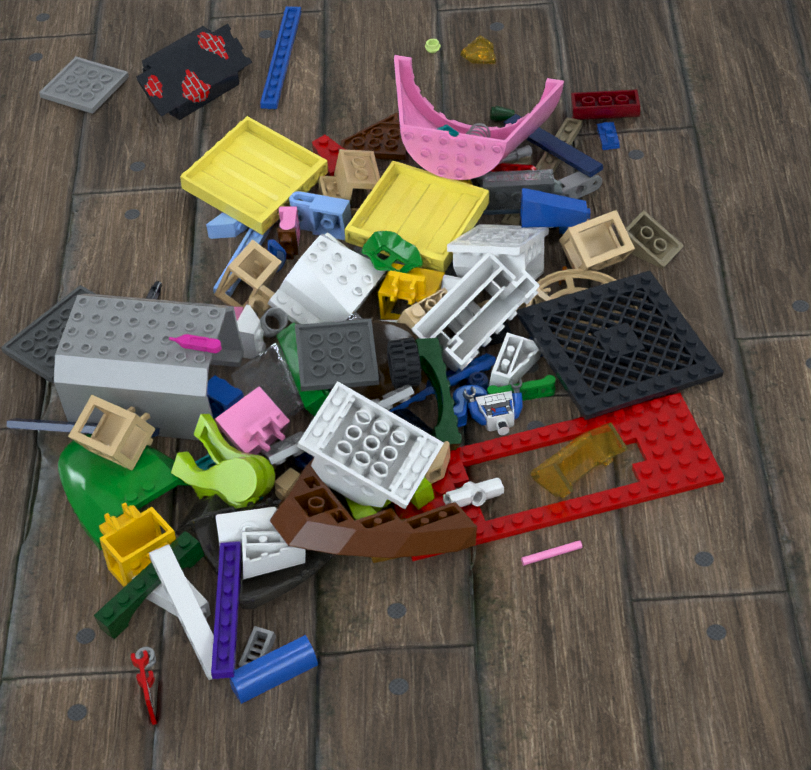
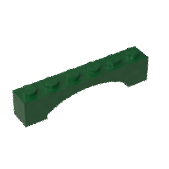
M438 338L416 339L420 366L432 384L438 407L437 424L429 435L443 443L448 441L450 443V451L457 450L462 442V436L460 432L458 433V418L454 414L453 409L454 399L450 396V381L447 380V367L442 358L443 348L439 344Z
M186 531L169 545L181 570L187 567L190 569L204 556L200 542ZM152 562L93 615L100 629L113 640L129 626L128 623L141 603L161 584Z

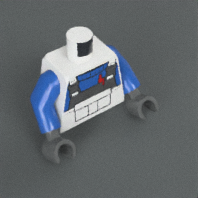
M513 378L511 379L510 386L514 393L508 391L475 397L474 400L475 388L473 386L470 388L472 395H468L466 389H464L463 397L469 401L467 404L472 419L480 425H484L487 431L498 430L500 435L507 434L509 428L514 426V420L519 417L523 408L522 393H520V388L522 387L521 378H519L520 384L518 386L513 385Z

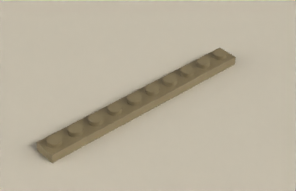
M567 117L555 137L571 146L583 126V121ZM545 151L536 166L537 172L534 176H531V180H540L541 175L549 174L551 178L561 160ZM520 213L506 214L501 221V225L520 226Z

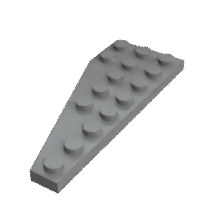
M405 385L383 395V400L373 399L371 401L389 410L393 408L392 404L398 401L403 403L411 398L410 395L414 394L411 386ZM300 431L285 438L283 441L281 440L271 445V450L268 452L264 449L260 452L271 464H282L286 461V457L292 454L297 456L304 452V450L297 447V444L305 432Z

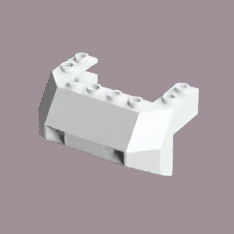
M488 251L411 330L419 339L438 338L439 344L443 348L442 358L446 366L454 372L459 368L463 370L479 353L477 349L481 345L485 347L492 340L490 336L494 332L498 334L505 327L503 323L506 319L511 321L518 314L515 310L523 302L527 305L538 294L536 289L540 285L525 270L515 277ZM485 289L492 298L480 308L473 300ZM447 326L456 334L452 339L443 332Z

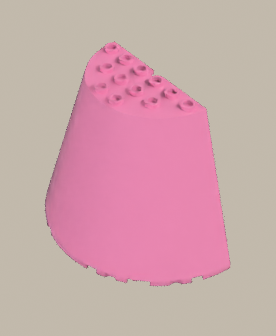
M394 56L400 132L403 144L410 156L421 167L447 179H473L491 171L550 117L559 102L563 90V80L547 78L543 95L530 114L528 113L518 119L516 123L506 124L502 128L497 126L488 127L491 135L490 138L479 128L472 130L481 131L485 137L477 131H472L471 133H477L480 136L475 134L469 135L466 133L472 125L456 120H448L443 113H437L434 110V106L425 97L421 96V90L414 82L412 58ZM444 125H449L458 131L459 135L453 137L449 134V131L437 129Z

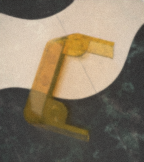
M610 422L581 434L533 469L529 474L534 481L552 495L564 498L574 491L572 484L596 466L610 464L614 461L613 457L615 455L626 452L628 448Z

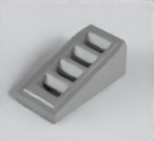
M254 626L238 665L242 667L248 664L246 662L248 659L256 660L268 654L276 639L275 633ZM258 638L266 640L265 643L257 641ZM255 645H258V646H261V647H263V648H262V650H261V649L254 648V646H255ZM251 652L258 653L260 656L251 655Z

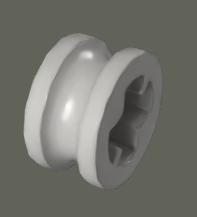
M142 647L136 652V658L141 659L143 651L146 650L150 658L145 669L151 668L156 663L155 652L150 647Z

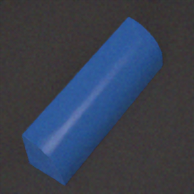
M306 635L235 670L234 677L229 678L231 689L241 704L318 665L315 652Z

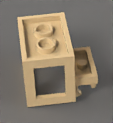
M340 149L334 176H319L318 195L350 200L352 190L356 188L364 189L367 198L370 194V189H373L380 179L374 151ZM351 208V216H354L359 208Z
M617 210L591 220L587 219L586 222L576 226L568 227L567 231L559 239L572 269H582L583 272L586 270L598 271L624 261L635 249ZM613 223L621 237L624 246L620 245L613 231Z
M252 239L227 267L214 295L228 306L245 308L246 304L250 305L253 311L258 314L260 320L264 313L272 308L267 303L275 293L268 287L282 261ZM238 278L254 288L243 306L226 294Z
M91 395L68 437L88 451L132 471L146 445L151 446L153 442L151 436L155 428L146 422L150 418V414L145 413L139 417L134 413L136 410L132 406L126 410ZM96 407L104 414L91 437H87L80 432Z

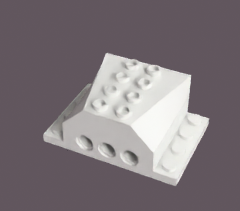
M479 224L447 244V252H453V267L457 277L463 278L489 251L515 277L525 270L536 280L544 273V237L549 234V227L521 228V226Z
M327 232L326 234L319 235L301 256L267 304L272 308L277 307L284 310L288 320L292 323L295 322L297 325L347 321L353 317L382 281L386 271L376 270L370 259L353 252Z
M337 381L298 442L297 447L314 456L311 466L328 487L359 505L383 507L388 499L406 509L444 443Z

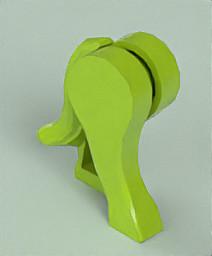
M200 414L194 436L204 444L212 460L217 465L208 470L200 469L189 452L177 453L171 474L181 478L186 484L191 485L199 499H202L204 496H210L237 510L251 509L259 501V497L265 496L273 488L275 482L273 466L263 456L244 453L230 446L222 437L210 414Z

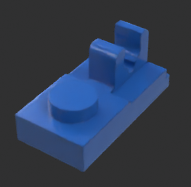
M614 122L597 124V132L602 149L620 148Z

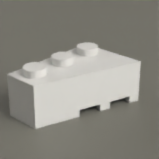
M277 531L242 532L243 579L305 563V549L288 546Z

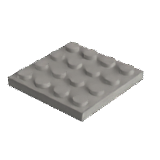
M75 57L39 94L40 98L93 114L129 78V74L127 71Z

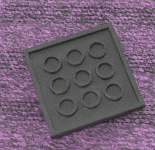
M371 319L295 325L301 391L333 389L337 381L347 387L379 385Z

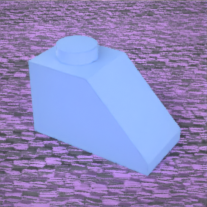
M221 213L206 224L210 239L236 237L248 228V226L225 213Z

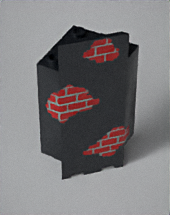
M228 23L214 32L201 26L142 60L143 73L136 76L160 116L169 113L171 116L181 120L240 84L238 72L251 64L252 61L241 51L244 48L237 37L234 39L231 35V28Z

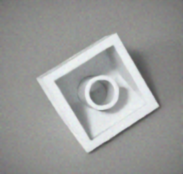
M246 304L237 321L244 350L243 358L258 360L266 349V343L263 340L264 331L261 328L259 318L251 306Z

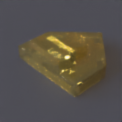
M481 35L465 47L460 54L473 64L496 63L493 43Z

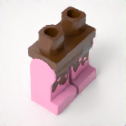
M297 206L279 207L280 228L277 231L279 244L286 251V260H293L294 255H299L300 224Z

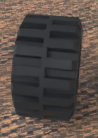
M413 337L389 340L387 344V358L393 386L395 389L405 385L411 387L419 386L421 382V366L415 340Z

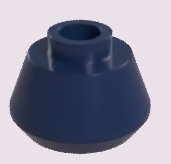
M475 372L469 376L466 385H477L487 391L490 380L486 374Z

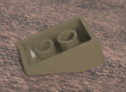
M645 210L626 228L635 248L631 254L662 269L684 247L681 242ZM619 236L617 239L620 245L624 246L621 237Z

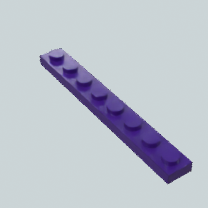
M241 541L220 543L211 666L212 679L233 678L235 674L242 556Z

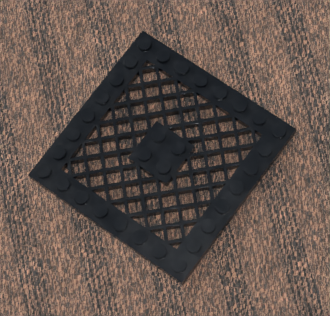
M650 270L517 310L519 320L585 420L723 377L724 371ZM634 296H635V297H638V298H642L643 300L641 301V300L634 299ZM617 302L626 303V306L617 304ZM630 305L637 306L639 309L631 308ZM601 306L609 308L610 310L608 311L601 309ZM643 309H646V310H649V311H652V312H651V313H648V312H645V311H642V310H643ZM616 310V311L623 312V313H622V315H621V314H618V313H614L613 311ZM584 311L592 313L593 315L591 316L584 314ZM626 314L633 315L635 318L628 317ZM597 315L603 316V317H606V319L604 320V319H601V318H597L596 316H597ZM567 317L576 318V321L567 319ZM639 318H643V319L648 320V322L641 321V320H638V319H639ZM609 319H613V320H616V321H619V322H618V323H614V322L609 321ZM580 320L589 322V324L580 323ZM653 321L656 323H660L661 325L658 326L655 324H651V322ZM550 322L559 323V326L550 324ZM593 324H596V325H599V326H602V327H601V329H600V328L594 327V326H592V325H593ZM563 325L572 327V329L563 328ZM635 326H636V327H640V328H643L644 331H641V330H638V329H634V328H635ZM576 329L585 331V333L576 332ZM648 330L656 332L657 335L648 333ZM559 334L568 336V338L559 337ZM660 335L670 336V338L661 337ZM572 338H575V339H578V340H581V341H580V343H579V342L572 341L571 339H572ZM644 339L653 341V344L644 342ZM585 342H588V343H591V344H594V345H593V347H592V346H589V345H585L584 343H585ZM657 343L666 345V348L657 346ZM570 347V348H574V349H577V350H576V352H574V351H571V350H567V348ZM673 347L679 349V352L671 350L669 348ZM580 351H584L590 354L589 356L581 354ZM653 352L662 354V357L653 355ZM593 355H597L603 358L602 360L594 358ZM666 356L675 358V361L666 359ZM636 357L641 358V359H644V360H646V361H645V362L638 361V360H636ZM576 360L585 362V365L576 363ZM679 360L689 362V364L680 363ZM649 361L654 362V363H658L659 365H658V366H655V365L649 364ZM619 363L627 364L629 366L628 368L620 366ZM589 364H592V365H595V366H599V367H598V369H595V368L589 367ZM662 365L671 367L672 369L668 370L662 368ZM632 367L640 368L642 370L640 372L632 369ZM602 368H605V369H608V370H612V371H611V373L605 372V371H602ZM645 371L653 372L655 375L647 374ZM615 372L622 373L625 375L624 377L615 375ZM585 373L594 375V378H590L584 375ZM628 376L638 378V380L628 379ZM598 377L607 379V382H603L597 379ZM611 381L620 383L621 385L616 386L610 383ZM594 386L603 389V392L594 390Z

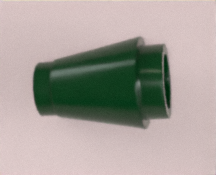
M497 105L490 109V120H494V122L506 121L515 115V110Z

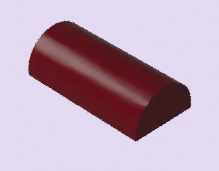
M638 90L571 93L572 118L590 120L640 117Z

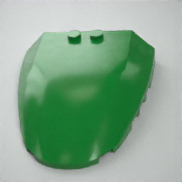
M90 433L85 434V436L91 437L92 435ZM74 440L64 448L58 461L59 476L72 510L84 531L100 551L102 546L99 538L104 535L101 533L99 525L106 522L104 517L106 513H109L110 517L115 516L117 518L124 514L122 504L125 502L127 506L134 505L137 509H140L177 485H188L181 478L171 474L175 460L147 445L132 471L88 451Z

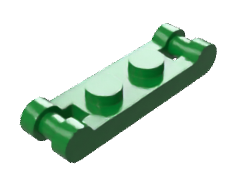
M547 375L544 379L522 383L520 388L522 401L554 395L556 378L553 375ZM491 385L487 389L488 395L508 391L514 393L510 385L502 387Z

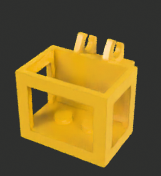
M393 263L391 266L400 270L404 265ZM419 267L413 268L408 273L388 271L378 292L381 319H399L400 314L391 313L398 299L408 300V304L413 305L415 302H419L441 290L445 272Z
M126 502L122 504L124 514L115 518V516L110 517L109 513H106L104 515L106 522L99 525V529L104 535L99 539L108 570L123 587L151 563L149 552L165 545H170L176 540L175 531L153 507L140 513L134 505L127 506ZM160 526L166 531L164 534L161 533Z

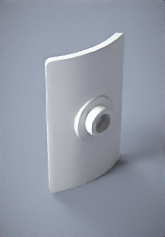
M276 507L216 515L219 548L220 543L241 541L242 545V532L277 531L270 522Z

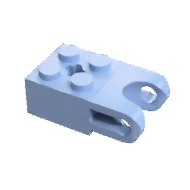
M300 191L292 193L289 197L290 206H297L301 230L312 231L314 235L326 234L328 232L336 239L345 240V228L352 219L350 200Z

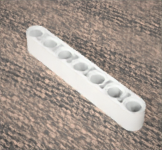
M169 544L149 552V557L208 680H212L211 666L214 635Z

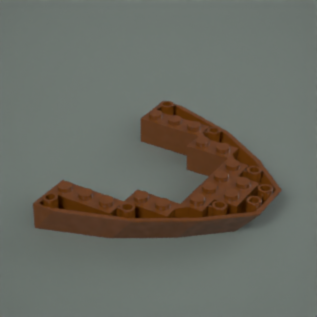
M314 458L287 490L270 519L271 524L288 546L336 555L401 558L458 552L476 544L477 526L456 502L402 521L391 508L354 521L312 468L311 464Z

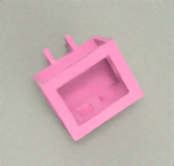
M260 386L214 420L221 434L224 433L239 451L258 455L263 449L267 452L271 450L270 445L276 440L280 439L283 441L285 439L284 432L290 422Z

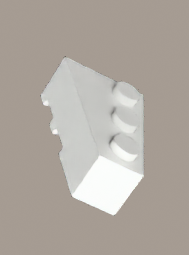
M510 333L506 334L491 372L489 386L496 385L497 387L510 385L512 378L513 384H516L519 378H522L540 359L541 355L533 340Z

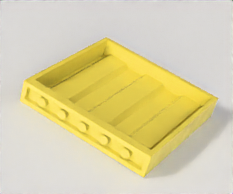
M247 116L198 161L194 162L187 171L183 172L180 179L182 189L263 235L280 219L279 207L290 206L289 197L292 193L296 191L307 193L318 183L319 176H325L328 173V163L326 159Z
M392 161L346 226L345 241L363 248V245L374 232L392 231L418 248L423 262L421 267L445 272L453 260V252H447V244L474 228L489 204V190L454 179L443 178L429 171ZM385 251L380 252L381 254L390 256V254H388Z

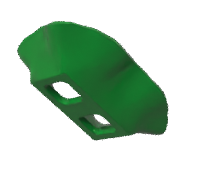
M392 231L374 232L362 248V253L371 259L374 268L379 271L391 270L408 273L415 267H421L423 263L418 248ZM381 251L390 254L386 260L377 257ZM397 260L404 264L400 270L391 266Z

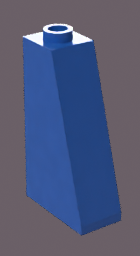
M522 188L521 228L573 227L590 219V208H587L586 201Z

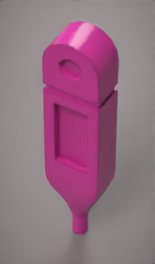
M189 334L176 338L169 337L170 341H175L185 349L208 351L210 353H218L222 349L220 340L214 338L209 339Z

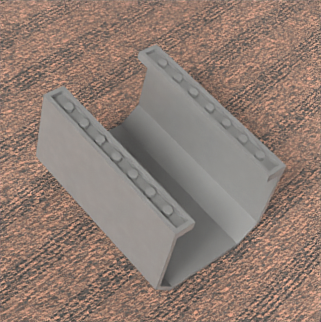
M87 293L77 295L55 353L54 384L67 421L77 422L91 395H94L126 410L132 406L136 410L134 413L139 417L145 413L150 414V418L146 422L153 427L160 428L158 436L199 440L194 436L200 414H210L212 416L207 397L210 364L240 367L244 355L234 306ZM189 334L209 339L214 338L220 340L222 349L218 353L185 349L175 341H170L169 337L176 338ZM95 407L86 423L98 424L104 413Z

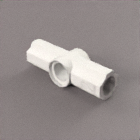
M499 478L476 484L470 481L465 483L462 488L446 492L443 495V501L445 505L456 502L460 507L470 504L480 506L485 500L504 493V486Z

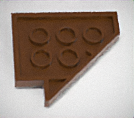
M394 113L341 140L340 144L346 150L374 151L375 158L406 160L408 152L401 138L400 122H398L399 113Z

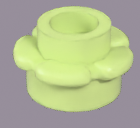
M429 39L425 45L426 50L430 53H436L441 47L437 39Z

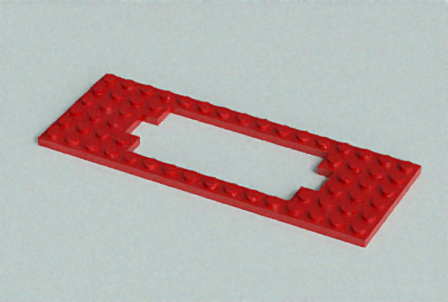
M681 393L648 400L589 420L580 417L451 450L444 478L432 483L435 499L419 510L411 501L406 509L393 502L392 505L396 515L401 520L444 506L443 495L446 492L456 490V488L462 487L465 483L469 482L464 467L611 430L614 431L621 446L637 444L645 460L632 464V470L638 482L487 521L484 519L480 506L472 504L461 507L477 526L475 545L724 482V475ZM444 553L411 556L413 562Z

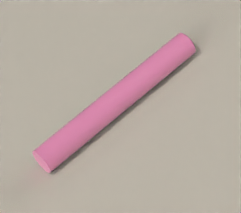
M580 540L522 557L521 561L523 566L581 549L582 543Z

